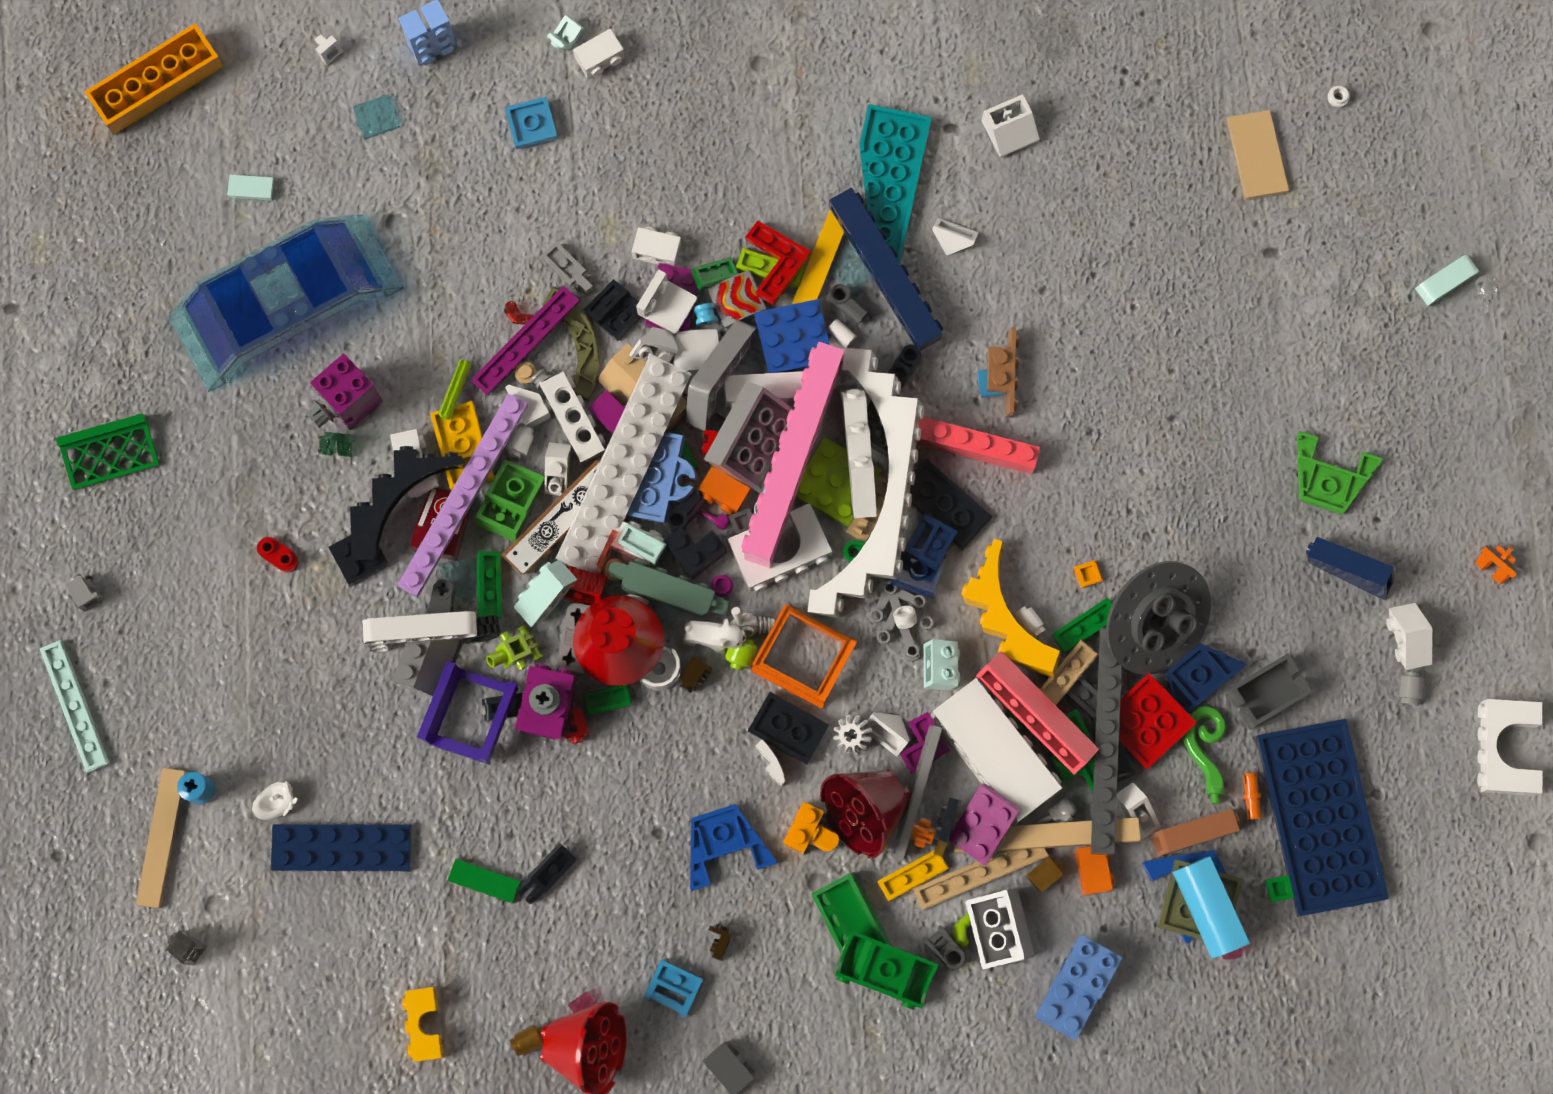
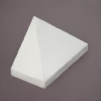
M937 218L932 229L946 256L974 245L979 233L941 218Z
M873 712L867 720L868 724L864 726L865 729L872 728V732L867 734L898 757L910 741L901 716Z

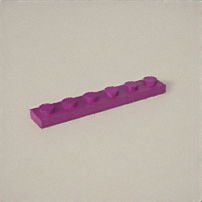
M563 285L471 381L489 396L580 303L579 299Z

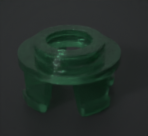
M324 432V436H318V454L331 456L337 442L338 455L352 457L353 453L351 452L355 439H349V434Z

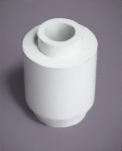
M518 424L505 447L509 451L508 455L520 459L521 456L526 457L534 438V430L525 425Z
M1024 606L1014 614L1016 622L1032 637L1037 638L1046 631L1043 627L1044 623L1032 607L1027 609Z

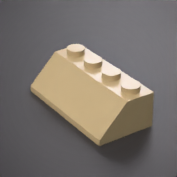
M628 343L611 358L597 379L624 407H626L646 364L645 360L630 357L629 354L633 348ZM682 396L665 432H669L686 416L687 401Z

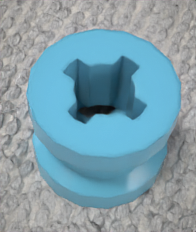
M714 303L693 307V312L697 315L696 326H705L718 321L713 311L715 309Z

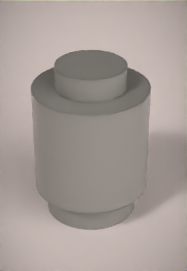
M1406 672V676H1401L1399 689L1400 704L1419 706V702L1422 700L1424 678L1420 677V673Z

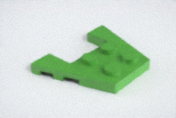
M1299 431L1297 433L1299 501L1342 515L1380 465L1383 458L1363 452L1356 473L1312 459L1318 437Z

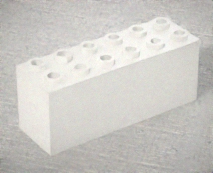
M975 678L933 710L930 716L935 725L942 728L941 733L979 782L987 784L1021 809L1013 823L1014 826L1062 789L1059 785L1062 782L1054 772L1050 773L1045 767L1047 765L1045 759L1039 753L1037 755L1031 749L1033 746L1031 741L1025 735L1021 736L1016 730L1019 728L1016 722L1011 717L1007 718L1002 712L1004 710L1002 704L997 699L993 700L988 694L990 690Z

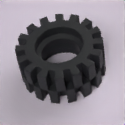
M487 615L486 617L480 616L476 618L477 636L461 638V643L474 644L499 637L502 633L498 616Z

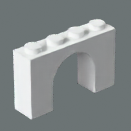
M810 503L791 511L789 514L800 540V548L797 554L787 562L772 563L771 568L745 560L741 545L745 535H750L749 530L728 538L729 547L749 591L755 590V592H759L767 588L768 583L773 581L776 583L788 579V575L796 572V574L807 571L809 569L808 566L814 563L821 565L829 561V557L832 556V550Z
M1498 699L1482 701L1481 705L1478 706V718H1481V727H1479L1477 734L1478 740L1481 741V750L1478 751L1477 756L1478 763L1481 764V773L1478 774L1477 778L1478 786H1481V792L1531 796L1542 794V770L1516 769L1508 766L1500 758L1496 746L1497 738L1505 727L1536 728L1541 726L1542 702Z

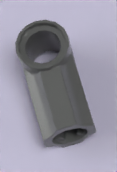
M836 284L832 287L829 296L830 304L840 309L854 323L859 325L871 310L857 299L846 285ZM841 292L845 295V298L837 300L834 294Z

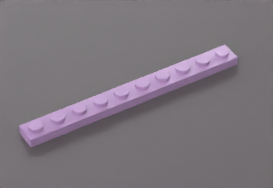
M509 393L507 394L398 582V588L419 597L528 407L527 402Z

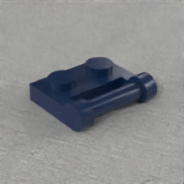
M921 514L918 519V526L905 546L904 552L901 551V553L908 558H913L937 570L958 531L926 514ZM926 528H932L933 530L921 551L915 549Z

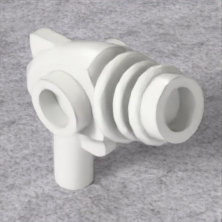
M734 607L731 610L734 619L729 624L738 626L745 632L746 637H751L757 630L759 635L761 630H763V633L766 630L769 633L775 623V619L767 617L766 621V618L763 617L761 621V616H758L757 621L756 616H753V614H742L738 607Z

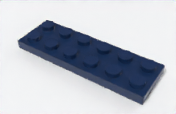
M273 824L271 871L410 872L412 825Z

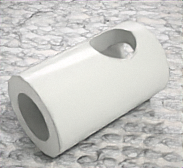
M838 319L833 321L827 329V332L846 348L857 338V335Z

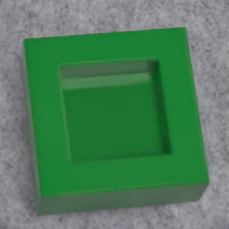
M1289 875L1265 880L1270 903L1294 898Z

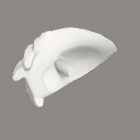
M285 781V783H273L265 788L253 802L252 811L255 816L262 820L286 816L298 801V798H293V787Z

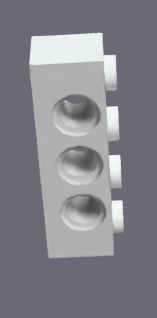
M561 372L540 383V388L579 462L583 465L604 454V447L607 445L602 435H597L593 429L596 424L591 414L586 415L583 410L586 405L581 395L576 396L573 388L576 386L571 376L566 377L564 372ZM561 393H568L570 400L566 403H561L558 401V396ZM572 412H577L581 416L580 420L576 423L568 420V416ZM581 432H588L591 435V439L588 442H581L578 436Z

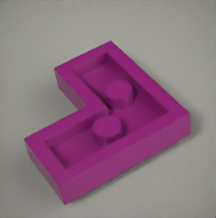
M929 712L908 722L918 743L899 755L910 774L916 772L929 725H935ZM941 734L933 761L950 752Z

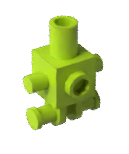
M526 625L516 629L519 632L516 636L511 637L508 631L500 634L503 642L495 649L496 652L486 657L487 663L491 668L503 664L505 668H509L516 664L519 671L527 667L524 660L530 654L534 662L544 657L538 649V642H533L535 637L529 633Z

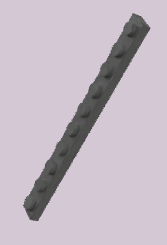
M1100 628L1095 735V745L1099 750L1095 753L1091 854L1114 856L1122 666L1114 659L1109 650L1106 628Z

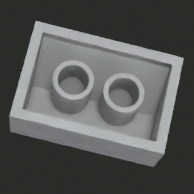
M461 638L406 642L392 681L399 686L433 697L446 662H453Z
M1018 889L1005 890L966 901L982 969L1035 957Z

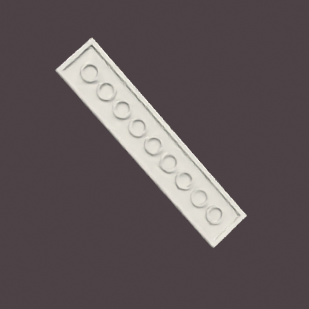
M652 354L649 355L556 556L557 560L560 559L562 562L577 569L589 570L590 573H600L691 373Z

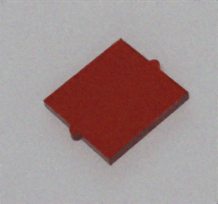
M613 529L596 564V571L602 574L613 552L612 545L618 533Z

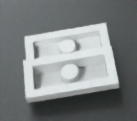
M717 329L690 330L673 334L678 348L673 357L674 365L691 373V376H695L719 344Z

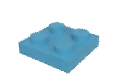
M547 97L505 107L516 150L558 139Z

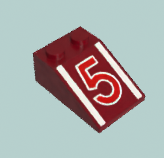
M433 488L428 492L410 544L414 552L418 550L451 493L450 491ZM472 505L441 558L458 561Z

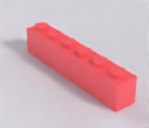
M926 417L919 420L921 437L920 441L916 442L917 445L1032 474L1035 469L1040 450L1038 446Z
M1000 651L976 675L1073 774L1080 770L1099 750L1003 652Z

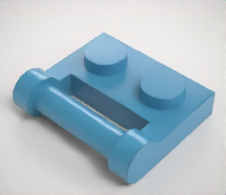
M661 960L643 998L648 1001L654 1000L679 1012L680 1016L686 1018L703 979ZM657 985H661L686 997L685 1003L682 1004L655 991Z

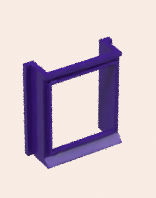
M447 661L417 738L431 746L490 765L491 756L516 692L519 691L518 685L510 681L506 684L461 669L455 663ZM460 679L503 692L482 749L438 735Z

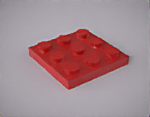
M1150 673L1120 699L1119 740L1146 770L1197 723Z

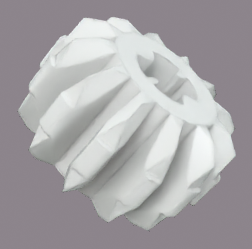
M847 715L846 721L844 719L838 721L841 727H834V731L839 733V735L834 736V740H841L838 748L846 745V753H850L852 749L855 754L859 753L860 748L865 750L868 747L866 742L872 741V738L866 735L872 732V728L865 729L864 726L868 724V721L864 720L860 723L861 717L859 715L855 716L854 720L851 715ZM854 729L856 731L854 734L857 733V737L852 739L849 731Z

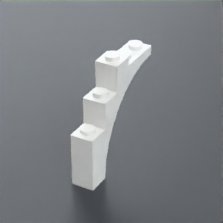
M849 380L839 384V394L846 435L852 510L854 518L876 517L874 466L871 458L866 396L860 382Z

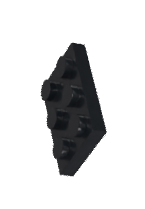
M769 692L747 732L807 765L827 731L829 724Z

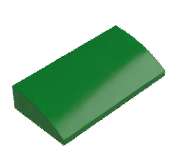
M855 872L849 873L811 893L840 953L849 930L892 946Z

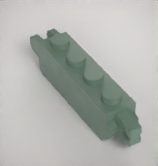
M640 560L629 561L628 565L614 561L608 566V574L622 580L621 586L623 590L699 618L707 613L722 616L726 613L729 602L714 595L715 591L711 590V586L699 582L696 585L690 583V579L682 575H677V578L668 575L669 571L656 567L655 570L648 568V564Z

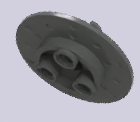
M1164 561L1144 568L1128 580L1114 599L1106 625V638L1109 650L1121 666L1137 674L1160 673L1172 668L1197 646L1207 628L1211 612L1210 591L1203 576L1185 563Z

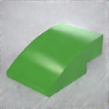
M505 459L494 478L495 480L492 481L485 494V500L475 516V525L514 542L519 537L545 481V476Z

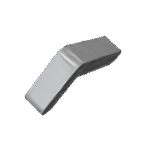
M739 320L733 323L690 382L687 397L686 424L702 431L710 430L715 418L717 392L754 343L758 328Z

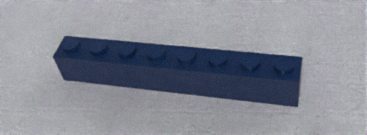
M851 187L829 200V209L910 340L922 351L941 340L943 327L937 319H933L930 314L932 310L926 301L923 302L919 295L921 293L918 286L910 282L906 267L903 264L900 265L897 261L898 255L895 249L887 245L885 241L887 238L881 228L877 229L872 212L870 210L866 211L864 208L862 196L859 192L855 193Z

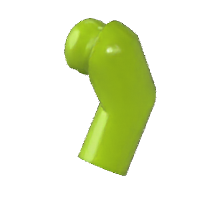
M969 913L964 915L952 928V939L959 948H965L969 944L966 929L972 925Z

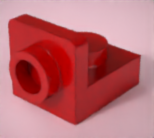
M581 707L572 709L573 716H570L573 730L577 729L578 731L565 735L567 742L572 741V744L586 741L585 737L590 736Z

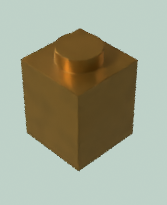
M1047 857L1025 876L1036 890L1042 893L1064 874L1061 872L1063 868L1055 858L1051 860Z

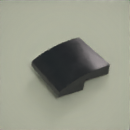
M614 279L584 309V312L617 342L642 317L638 315L636 308L639 301L631 296L629 291Z

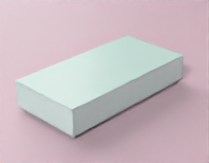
M230 175L227 196L229 198L272 201L274 179L273 177Z
M626 523L616 540V544L656 565L666 547V544L629 523Z

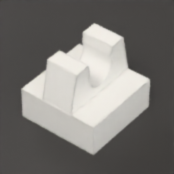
M320 34L315 39V42L319 45L315 50L326 65H329L343 52L339 43L332 35L326 39Z

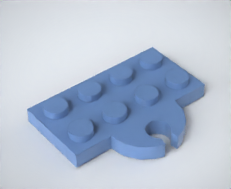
M664 432L626 516L666 524L671 502L685 500L694 492V487L690 485L681 487L680 480L683 476H689L691 479L697 480L694 467L687 460L681 458L685 436Z

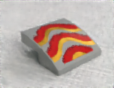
M751 271L735 275L707 289L724 328H730L736 320L752 319L755 317V312L768 310L764 300L755 293L758 287Z

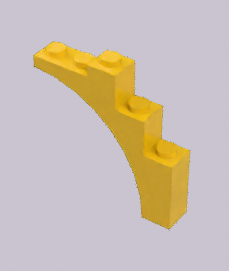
M994 539L992 545L988 544L985 557L987 559L985 565L980 566L977 578L980 579L970 577L969 583L964 584L961 595L964 596L965 604L987 610V612L983 611L980 619L984 633L1006 639L1001 641L998 653L1000 651L1003 652L1018 667L1054 678L1061 658L1060 651L1041 643L1029 635L1016 622L1008 610L1001 593L999 581L1000 562L1004 545L1003 541Z

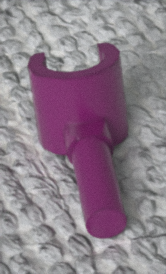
M700 510L698 513L713 522L720 530L725 529L730 524L729 519L722 513L717 518L703 510Z

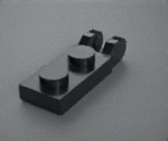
M559 843L528 875V878L519 884L516 892L521 895L535 883L538 887L534 888L525 899L528 904L534 903L559 880L577 859Z

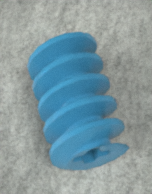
M196 771L185 773L180 777L177 784L179 795L195 804L207 803L216 792L214 782Z

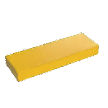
M933 850L878 880L877 883L887 901L895 899L948 870L949 868L943 857L934 855Z

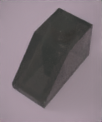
M179 930L174 932L167 942L169 946L166 950L182 964L194 966L207 945L186 931Z

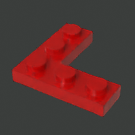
M757 220L745 236L747 242L778 259V262L755 293L758 297L774 306L812 254L810 250Z

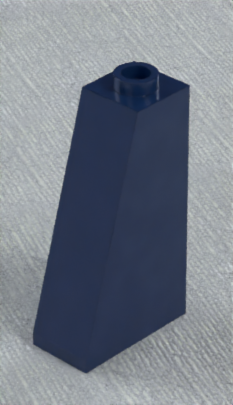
M1316 537L1314 543L1310 542L1306 555H1308L1309 564L1376 597L1386 600L1394 583L1393 566L1320 537Z

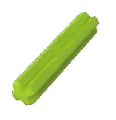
M461 359L458 362L439 411L440 418L450 420L471 368L468 360Z

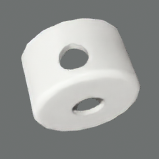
M665 646L659 662L665 665V672L662 675H656L652 670L640 679L641 683L647 688L656 691L672 687L678 681L681 674V662L676 651Z

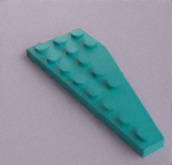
M868 104L859 143L867 211L870 210L872 212L877 229L881 228L885 233L887 245L895 249L898 255L896 259L900 264L932 117Z

